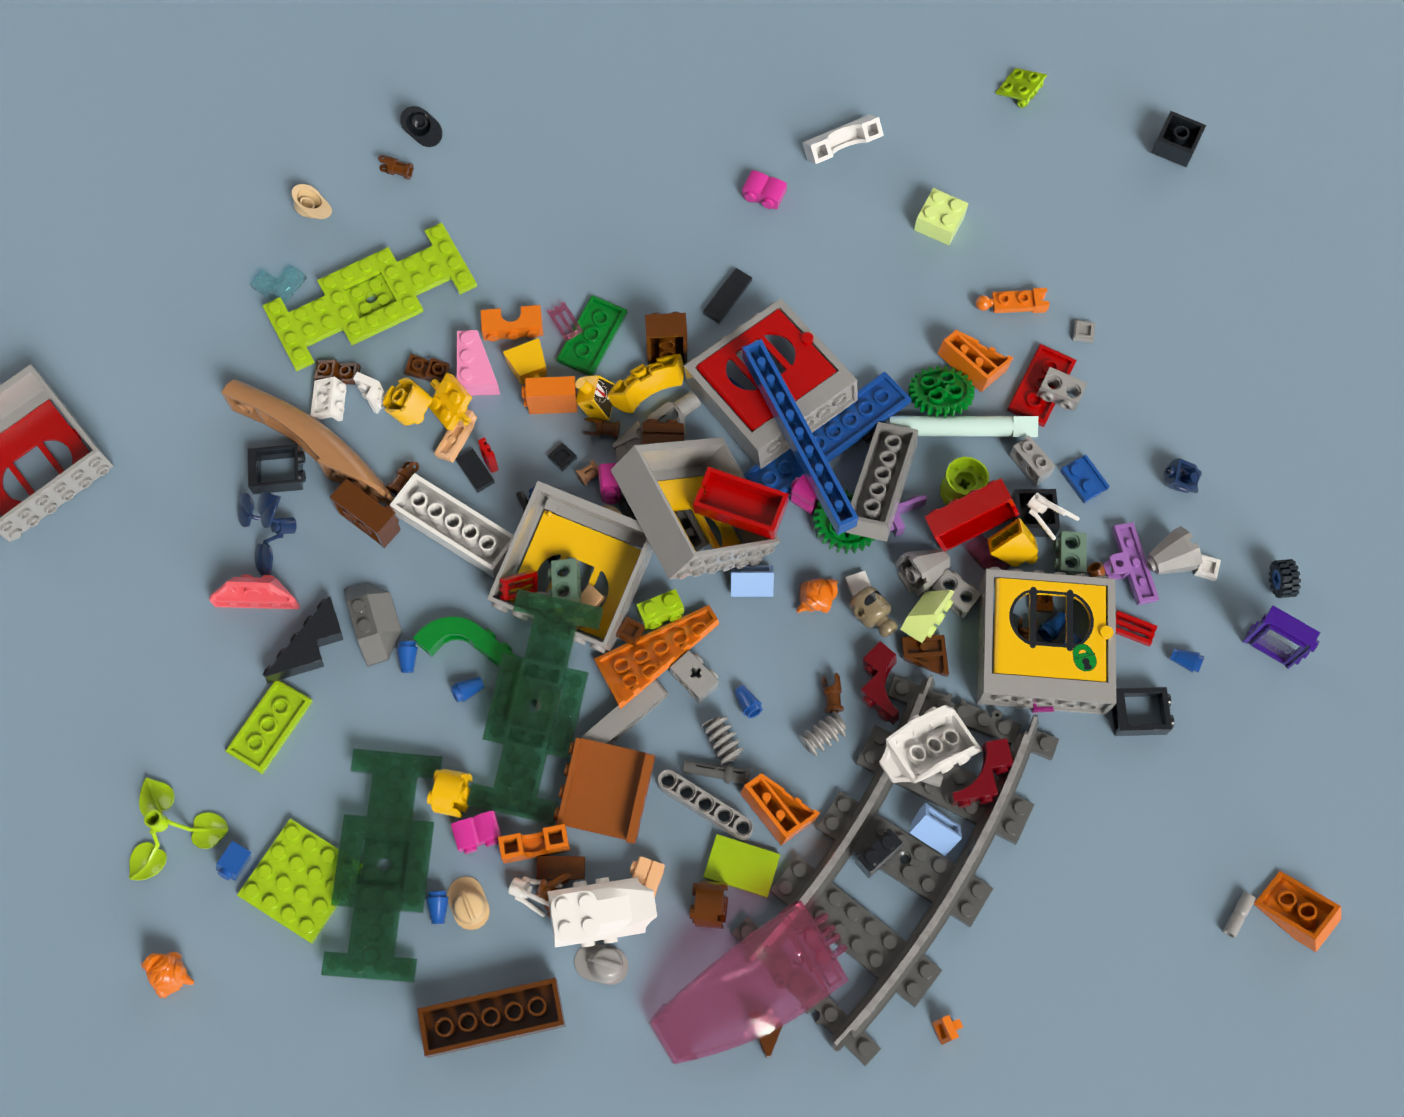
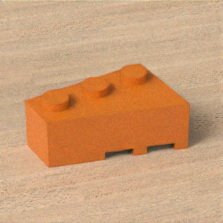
M955 330L943 340L937 354L951 367H954L957 372L962 371V376L968 375V380H972V385L982 393L1008 370L1014 357L1009 355L1006 357L997 353L995 348L990 347L989 349L979 344V340Z
M762 773L745 784L740 793L781 846L812 824L820 814L817 810H812L803 804L799 798H795L784 791L783 787Z

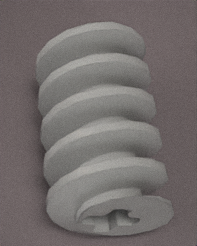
M833 711L832 717L826 716L825 722L822 720L818 721V727L812 725L811 731L805 730L803 732L804 736L798 735L809 753L818 756L816 749L819 748L824 752V743L831 747L830 739L839 742L838 734L844 738L846 737V725L841 716L836 711Z
M718 716L702 724L703 728H707L705 734L711 735L709 742L715 743L712 747L713 750L719 751L716 755L717 758H723L720 762L721 765L736 760L744 750L743 747L736 748V745L740 742L739 739L732 740L736 732H728L732 724H724L728 716Z

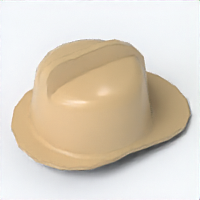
M298 184L292 189L293 207L299 215L317 219H325L331 215V206L315 188L306 184Z
M461 877L455 880L449 887L447 894L453 916L462 928L468 930L479 929L486 923L490 913L483 888L472 877Z

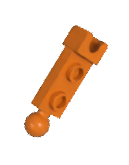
M1033 288V290L992 292V299L982 295L976 299L975 304L977 309L981 311L993 307V313L1031 311L1033 313H1045L1050 303L1049 301H1042L1048 291L1047 288Z

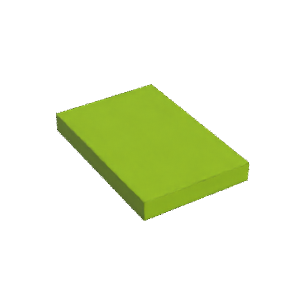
M716 834L703 878L714 882L728 883L730 887L768 898L781 854Z

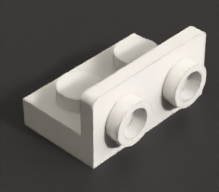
M357 372L353 378L357 388L360 390L361 396L368 401L373 412L378 414L380 409L385 407L383 406L385 392L378 380Z
M336 377L314 381L311 416L316 420L332 417L337 421H342L346 384Z

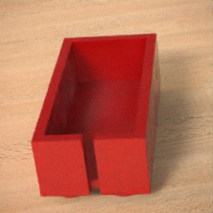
M708 467L701 483L702 488H699L693 503L694 513L774 540L788 505V493Z
M1002 478L990 481L986 486L978 490L970 491L960 499L950 501L948 505L940 509L932 510L924 517L939 546L946 552L1020 514Z

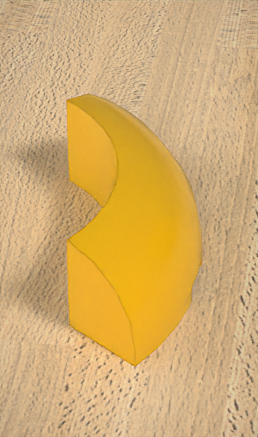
M681 354L656 358L657 362L647 366L642 364L631 370V375L624 380H618L608 393L607 397L612 405L625 413H634L638 405L652 394L666 388L682 386L684 365Z

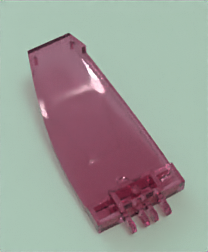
M802 901L793 902L780 911L777 916L724 953L667 1004L663 1003L649 1021V1025L671 1062L677 1064L707 1057L762 1037L797 1018L848 982L849 979L837 960V957L848 949L846 944L840 945L832 951L829 946L841 937L840 934L836 932L825 939L826 936L836 930L835 926L829 925L822 931L817 927L827 920L828 914L823 913L813 919Z

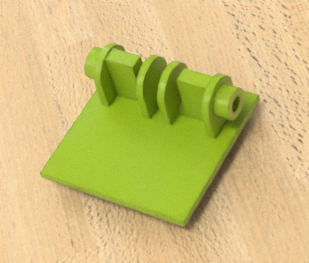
M1015 68L995 94L1015 98L1018 100L1017 104L1020 108L1027 107L1030 99H1033L1038 90L1043 87L1047 74Z

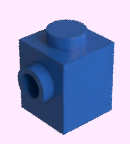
M232 841L216 863L218 875L226 880L232 879L236 881L251 859L252 852Z

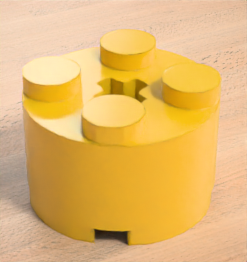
M402 378L398 380L400 384L396 387L392 385L386 392L383 399L384 410L402 425L420 424L424 419L428 406L432 403V397L410 378Z
M437 769L433 777V790L428 793L427 803L431 804L434 813L461 818V812L466 813L471 801L472 789L469 788V782H473L472 775L449 769Z

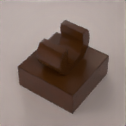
M1037 595L1036 612L1052 613L1053 596Z
M626 616L616 632V637L635 646L645 630V625Z

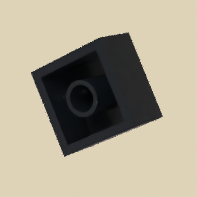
M1170 111L1151 153L1187 167L1206 125Z
M1014 489L1011 498L1020 515L1012 518V522L1020 518L1034 537H1050L1035 517L1029 513L1031 508L1027 504L1038 492L1050 502L1058 505L1056 489ZM1048 507L1043 514L1039 512L1038 515L1054 536H1056L1060 529L1059 513Z

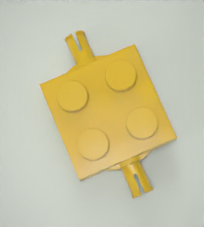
M446 373L441 383L437 379H433L431 381L433 383H430V385L435 389V394L432 397V403L428 406L429 409L448 430H454L460 420L464 425H469L471 418L466 414V410L472 396L453 374Z

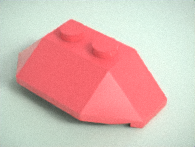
M244 574L241 577H233L209 597V601L214 607L300 608V605L277 578L271 575L254 577Z

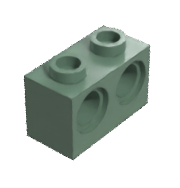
M1061 531L1054 540V550H1057V557L1054 558L1053 563L1054 570L1073 576L1076 574H1086L1087 533ZM1065 543H1071L1074 548L1067 547ZM1065 562L1072 563L1074 568L1068 567Z
M577 558L551 561V568L548 569L549 581H552V588H549L548 591L549 600L555 604H560L561 608L581 606L580 565ZM569 571L566 576H559L561 572ZM563 591H569L566 596H560Z

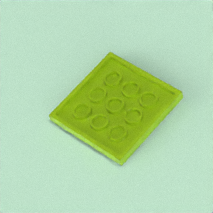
M289 819L237 896L313 944L365 866L297 822Z

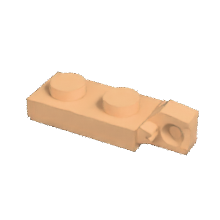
M466 410V414L471 418L469 425H464L460 420L454 430L446 432L434 452L437 458L451 463L455 461L474 428L477 416L473 411Z

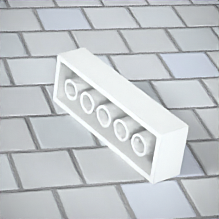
M414 473L389 505L395 511V516L495 579L514 535Z

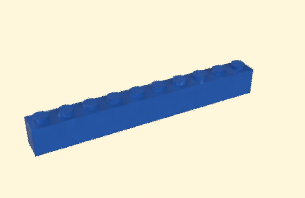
M762 339L742 347L743 361L836 534L839 535L856 527L859 518Z

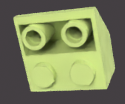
M954 591L925 592L907 616L900 630L923 643L927 636L931 638L937 629L935 624L940 625L946 616L943 612H948L953 604V601L950 599Z

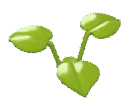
M145 778L140 791L139 809L142 815L145 816V825L151 828L149 833L153 837L155 846L150 842H144L135 847L129 861V879L135 881L146 880L154 877L164 868L167 854L165 851L158 849L160 843L156 832L166 830L168 825L193 832L191 836L193 844L200 849H209L217 845L228 832L227 822L221 816L210 812L201 813L196 816L194 828L171 821L162 811H166L172 806L175 798L173 789L163 782Z

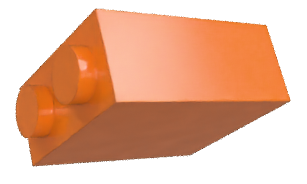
M575 376L525 378V386H522L524 407H528L529 414L577 413Z

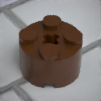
M702 880L698 883H693L692 895L695 896V905L690 907V919H692V923L696 927L724 929L722 922H726L728 897H724V890L728 891V883Z

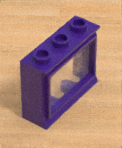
M1272 605L1269 612L1264 614L1260 621L1258 620L1255 625L1253 624L1250 627L1243 643H1250L1252 647L1283 665L1287 664L1289 669L1294 664L1298 665L1302 658L1305 659L1309 655L1310 651H1315L1320 642L1317 638L1321 632Z

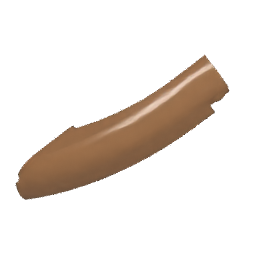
M237 379L231 380L221 393L232 411L262 423L284 435L295 444H298L320 465L326 478L342 484L345 479L351 483L355 481L363 487V492L367 495L373 494L381 503L388 506L395 499L368 464L346 442L311 415L276 396Z

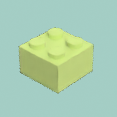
M933 188L917 217L914 230L946 245H950L965 217L969 203Z

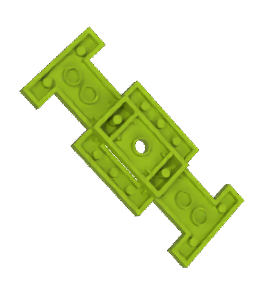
M443 223L424 230L432 246L397 262L390 248L387 247L318 279L317 282L325 296L288 312L281 297L262 305L296 372L315 363L307 349L308 346L340 331H343L347 336L351 346L424 312L416 296L449 280L453 282L459 295L477 287L474 277ZM369 297L377 298V300L373 303L367 302V299Z

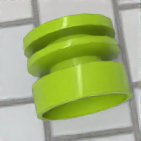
M960 457L953 460L949 464L940 485V496L943 502L948 505L950 501L960 499L970 491L986 486L989 483V473L986 466L972 457Z

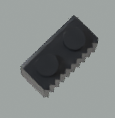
M887 829L863 853L857 856L855 864L870 878L902 849L904 843L891 829Z

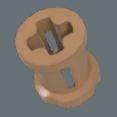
M593 460L583 469L575 470L576 476L583 486L588 485L587 482L597 476L599 477L598 465Z

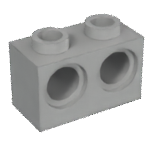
M1049 367L1037 396L1041 397L1044 401L1058 404L1065 410L1075 411L1087 383ZM1048 385H1053L1056 389H1052ZM1067 393L1073 394L1074 397H1070Z
M1030 435L1014 445L1009 455L1034 486L1050 477L1055 468L1054 463Z
M947 569L932 587L931 591L948 590L944 588L943 584H950L953 587L951 590L954 591L950 599L953 601L950 610L964 620L978 602L981 593H979V590L974 585L964 582L959 574ZM960 596L968 597L970 602H963Z

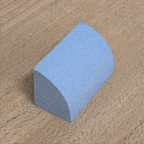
M746 565L741 569H737V567L731 569V597H773V565Z
M924 803L919 809L910 826V834L944 856L962 839L961 826L927 803Z

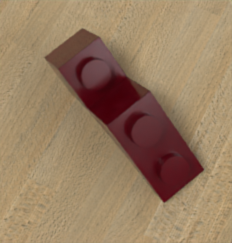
M880 641L863 657V669L873 678L861 689V700L868 708H874L884 722L889 721L894 725L899 720V711L889 700L885 685L890 671L897 663L896 654Z
M1007 738L984 743L982 746L983 764L978 778L965 789L951 794L949 797L951 806L958 805V808L971 806V802L979 801L980 804H986L993 801V798L998 794L993 772L995 771V774L1006 773L1013 765Z

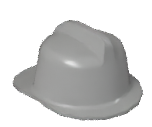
M601 944L581 947L574 960L576 971L581 977L606 985L620 983L628 972L629 963L623 952Z

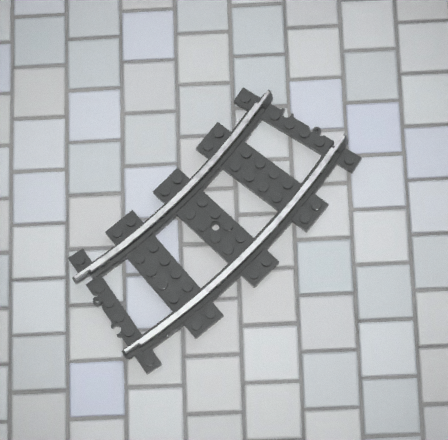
M930 675L929 678H923L920 685L897 676L894 677L888 698L907 705L896 731L906 725L911 717L917 714L922 716L932 707L939 708L947 705L954 708L968 729L996 740L1007 738L1012 760L1014 761L1008 772L999 774L996 779L997 796L993 798L992 802L980 804L977 801L971 802V806L958 808V805L951 806L949 799L951 794L965 789L978 778L977 775L957 765H953L954 767L951 770L943 773L940 787L921 781L917 783H892L879 761L886 749V738L893 733L875 725L856 762V765L874 773L865 793L858 803L840 791L817 827L818 831L834 840L830 849L815 869L798 855L770 890V893L787 906L764 932L746 917L731 933L749 951L744 956V960L748 964L764 949L769 955L761 964L772 975H779L775 980V986L782 989L788 983L789 992L806 1008L807 1015L812 1010L819 1013L820 1017L816 1024H822L833 1035L828 1042L835 1051H840L845 1046L864 1066L881 1050L864 1031L895 993L915 1008L941 973L942 969L926 958L924 954L950 915L969 928L974 923L993 890L991 886L974 876L995 835L1014 845L1017 844L1035 805L1014 794L1030 753L1052 760L1059 738L1037 730L1039 725L1038 715L1032 717L1028 731H1025L1024 734H1019L1021 724L1009 719L1000 721L1003 716L1000 710H994L991 716H989L986 710L967 704L964 698L961 699L959 704H953L951 702V693L944 695L933 691L935 686L933 675ZM893 784L975 824L956 863L951 862L877 815ZM887 829H891L904 843V846L879 870L931 903L907 941L832 883L852 853L859 856ZM901 855H906L908 857V861L906 863L901 862ZM803 920L807 921L878 978L849 1015L834 1003L780 949Z

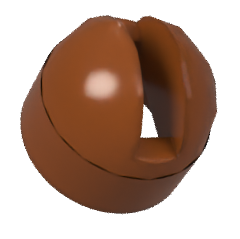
M1093 562L1087 567V573L1090 577L1105 575V568L1101 562Z

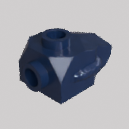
M1183 459L1173 460L1164 472V480L1168 488L1184 493H1198V481L1202 471L1195 464Z

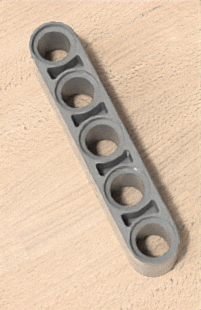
M655 679L623 708L620 709L617 706L580 738L612 745L658 706L669 693Z
M664 770L659 774L658 787L664 794L737 840L745 841L751 837L753 824L747 817L672 770ZM670 777L674 780V783L671 786H665L662 784V780ZM684 789H689L693 794L689 798H684L680 793ZM708 801L711 807L708 810H703L699 807V803ZM725 812L730 816V819L722 822L718 819V815ZM744 824L749 828V831L741 834L736 828L738 825Z

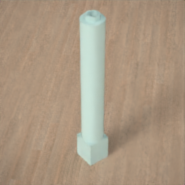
M891 416L885 421L886 424L918 430V436L1027 437L1030 435V437H1038V416H947L946 418L943 416H938L937 418L935 416Z

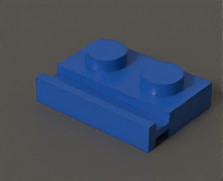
M1086 454L1060 470L1083 503L1107 491L1110 487Z

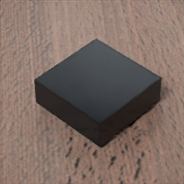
M561 443L548 455V459L563 472L577 459V455L565 444Z

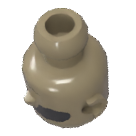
M868 586L851 599L849 608L865 627L873 628L876 626L879 634L885 638L897 630V623L888 617L891 612V605L876 588Z

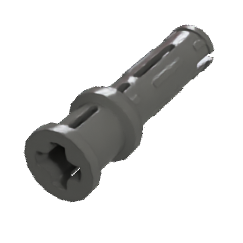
M685 759L683 773L723 779L726 784L734 782L745 785L749 782L751 767L744 769L733 767V764L720 766Z

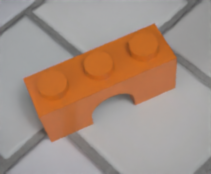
M521 306L520 317L512 322L502 318L500 308L480 310L484 341L494 342L499 339L515 340L521 337L536 338L544 336L541 306Z
M565 824L546 827L541 832L529 835L516 833L498 837L501 859L504 864L537 858V856L571 851Z

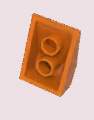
M1282 871L1278 872L1254 903L1259 910L1292 938L1314 952L1318 951L1342 919L1340 905Z

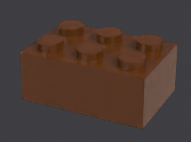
M675 311L669 314L651 313L650 315H645L648 365L657 362L656 358L674 354H681L683 363H687L686 313Z
M345 479L329 497L336 511L385 548L401 531L398 524L399 520L395 517V511L387 505L383 507L379 504V499L373 494L367 495L363 492V487L357 482L351 483Z

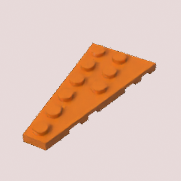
M710 605L641 636L635 646L626 643L594 659L620 709L719 625L718 618Z

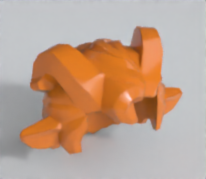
M818 578L802 582L799 586V600L801 604L796 612H814L815 610L822 611L823 613L829 612L832 601L838 593V580Z
M169 952L167 954L152 953L145 959L144 963H141V967L146 971L149 983L160 998H166L171 993L179 991L183 984H194V980L187 974L183 961H181L182 956L178 952Z

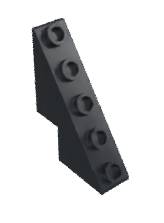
M331 597L320 601L317 611L313 616L307 617L303 624L304 627L300 632L293 634L290 639L291 643L287 648L281 649L272 666L269 665L264 670L262 676L265 677L267 684L324 667L319 647L343 640Z

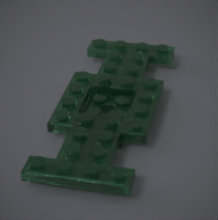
M518 589L513 611L534 615L525 656L522 658L502 654L482 740L503 744L494 787L472 783L467 805L553 825L555 822V810L559 802L538 798L547 755L569 759V749L571 742L574 740L589 672L568 668L578 625L599 630L604 608ZM533 699H537L541 703V707L537 712H532L529 709V703Z
M353 749L351 772L372 774L367 816L344 814L331 902L332 906L354 908L348 953L324 951L322 976L415 983L418 959L395 957L400 913H424L435 823L413 820L418 778L433 779L435 771L442 769V756ZM383 859L391 862V866L387 871L378 869V863Z

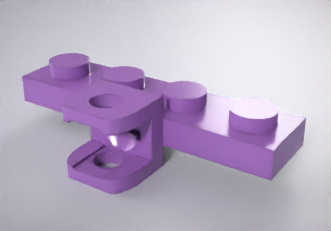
M1134 523L1114 525L1111 529L1119 553L1111 555L1108 561L1103 564L1105 575L1115 580L1128 577L1136 605L1157 602L1159 597L1150 570L1146 565V558Z

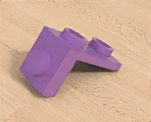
M915 495L906 502H899L891 528L895 537L903 535L905 529L900 514L925 506L927 501L926 495Z

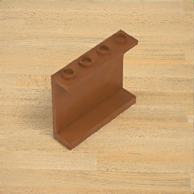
M577 737L575 741L571 742L569 754H572L571 762L566 764L564 776H567L566 784H562L559 798H562L561 806H557L555 810L554 820H557L556 825L565 824L568 827L624 839L626 842L635 844L656 755Z

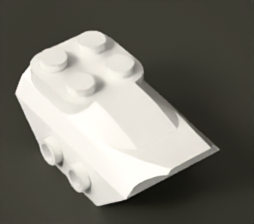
M944 705L939 708L932 707L922 716L917 714L911 717L906 725L886 738V749L879 762L892 783H917L940 771L942 774L946 773L954 767L953 765L957 763L962 765L971 756L983 750L954 708Z
M609 877L595 879L596 884L587 885L586 881L574 882L572 888L547 891L554 946L561 947L581 943V947L594 946L595 941L604 940V944L618 942L617 937L645 933L647 925L657 917L653 889L642 885L638 877L610 882Z

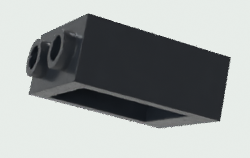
M298 444L249 448L248 487L253 495L261 494L262 492L275 493L303 490V482H306V473L302 466V463L306 462L305 452L301 451ZM294 458L295 479L261 482V461Z
M1167 687L1116 688V704L1112 707L1115 736L1167 735L1174 727V717L1170 715L1172 700L1171 695L1167 692ZM1158 696L1162 724L1128 725L1125 697Z

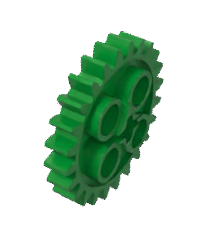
M937 365L936 369L933 370L929 366L928 371L921 369V374L915 373V378H911L908 396L911 398V403H914V408L920 407L921 413L928 411V416L935 413L936 418L939 414H942L944 418L947 417V414L954 417L955 412L962 414V409L968 410V405H972L975 386L972 385V380H968V375L962 376V371L956 373L954 367L951 370H947V366L940 369Z
M846 489L845 494L851 503L854 492L852 495H849V491ZM818 502L817 509H815L812 523H815L813 530L819 531L816 536L817 538L823 537L822 544L830 543L829 549L835 546L838 553L842 548L845 554L851 549L855 554L857 547L864 551L865 545L870 547L872 541H875L873 538L847 533L848 538H846L845 532L837 535L832 530L833 526L820 502Z

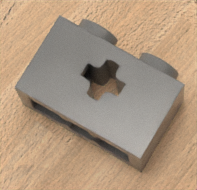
M688 651L670 667V674L700 704L718 687L719 681L717 679L719 677L712 669L708 670L703 665L704 662L696 653L693 655ZM692 673H694L695 675L699 673L700 678L698 679V677L696 676L692 678Z

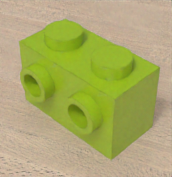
M676 589L636 604L637 613L641 623L645 625V631L658 628L666 622L675 621L684 616V606Z

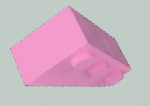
M457 331V380L471 396L500 395L498 383L478 331Z

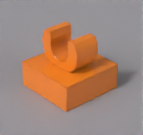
M950 1015L932 1022L941 1045L958 1038L959 1035L956 1030L963 1028L960 1018L952 1021Z

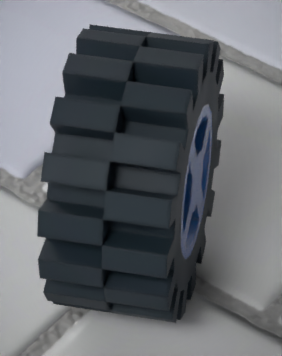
M1293 559L1275 560L1271 563V571H1269L1271 576L1269 578V582H1271L1270 587L1273 589L1272 593L1275 594L1276 598L1296 597L1299 594L1298 589L1301 588L1299 585L1301 579H1299L1300 571L1298 572V565H1296Z

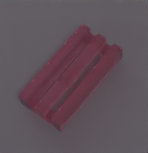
M563 301L561 303L562 306H555V310H548L547 312L565 341H568L583 332V330ZM564 310L573 322L574 326L576 327L575 331H573L572 327L562 314ZM556 315H559L570 334L567 335L556 319Z

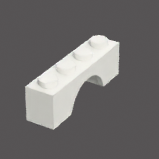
M867 115L807 140L802 144L807 161L817 164L833 157L835 152L844 147L857 143H867L884 135L879 117Z

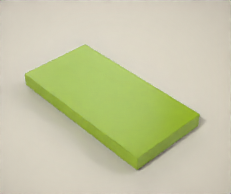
M280 680L273 682L225 752L263 775L313 703L312 699Z

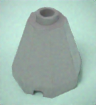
M1182 526L1174 529L1148 554L1146 560L1148 569L1159 575L1193 571L1199 568L1203 560L1197 542L1192 544L1190 540L1194 538L1191 532Z
M940 549L906 552L896 562L897 568H901V571L898 572L899 579L909 593L916 592V596L920 597L950 567V557Z

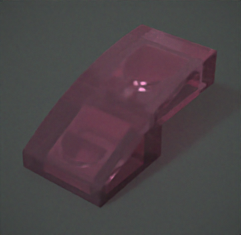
M981 534L965 546L968 553L984 570L991 567H999L1002 570L1010 568L1009 564L990 554L988 540Z

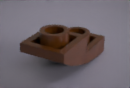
M411 354L404 374L430 382L433 379H437L441 383L446 373H448L450 364L434 358L427 360Z
M317 360L314 379L320 380L336 377L345 384L356 385L353 378L357 372L360 373L361 366L358 363Z
M537 856L536 879H555L569 873L572 876L566 880H585L584 856Z

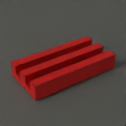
M485 437L479 439L478 445L484 462L490 472L498 471L493 450L491 451V447L487 444Z
M530 570L499 579V583L502 584V587H499L500 592H502L500 600L507 601L538 592L537 571ZM532 584V586L508 593V590L525 587L526 585Z
M1118 610L1116 611L1117 625L1148 636V639L1116 627V634L1150 647L1158 626Z

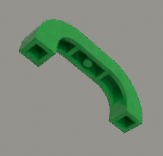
M444 617L430 622L413 637L416 645L431 657L444 644L450 641L460 640L469 643L507 675L506 689L493 704L495 710L511 723L521 713L528 697V681L524 668L519 659L511 652L512 648L504 641L502 643L495 639L496 635L490 629L484 630L478 624L466 618Z

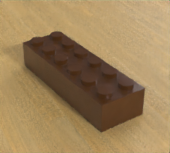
M556 977L417 1008L424 1056L428 1058L566 1027Z

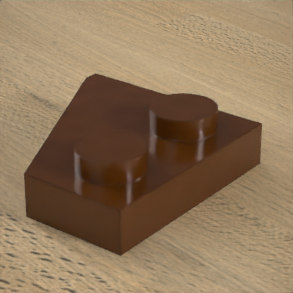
M932 635L931 638L927 636L923 643L913 637L901 638L904 661L941 676H949L944 635Z

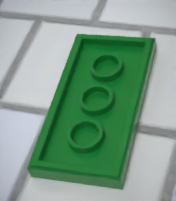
M592 295L556 359L557 362L588 376H594L628 313L627 309Z

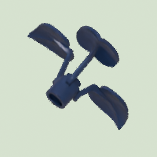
M262 492L258 500V512L261 516H255L252 514L254 510L252 498L247 493H240L237 513L241 526L249 527L251 519L261 520L264 528L271 526L272 532L277 534L264 540L263 544H257L255 550V565L261 576L270 575L273 564V552L268 543L278 538H283V534H294L297 528L296 520L294 517L274 518L281 496L271 494L270 492Z

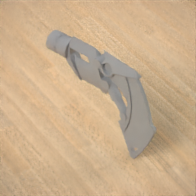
M690 391L674 403H665L647 417L648 419L660 421L669 413L675 411L678 417L674 420H678V423H684V437L687 438L685 417L700 407L701 403L698 397ZM639 420L613 443V450L616 449L617 463L634 445H640Z

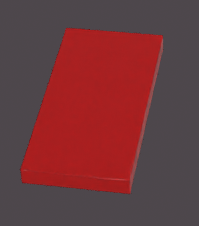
M1040 344L1007 411L1018 416H1038V425L1044 427L1055 403L1044 401L1041 397L1037 396V393L1049 367L1070 375L1077 360ZM1048 385L1050 388L1056 389L1053 385Z

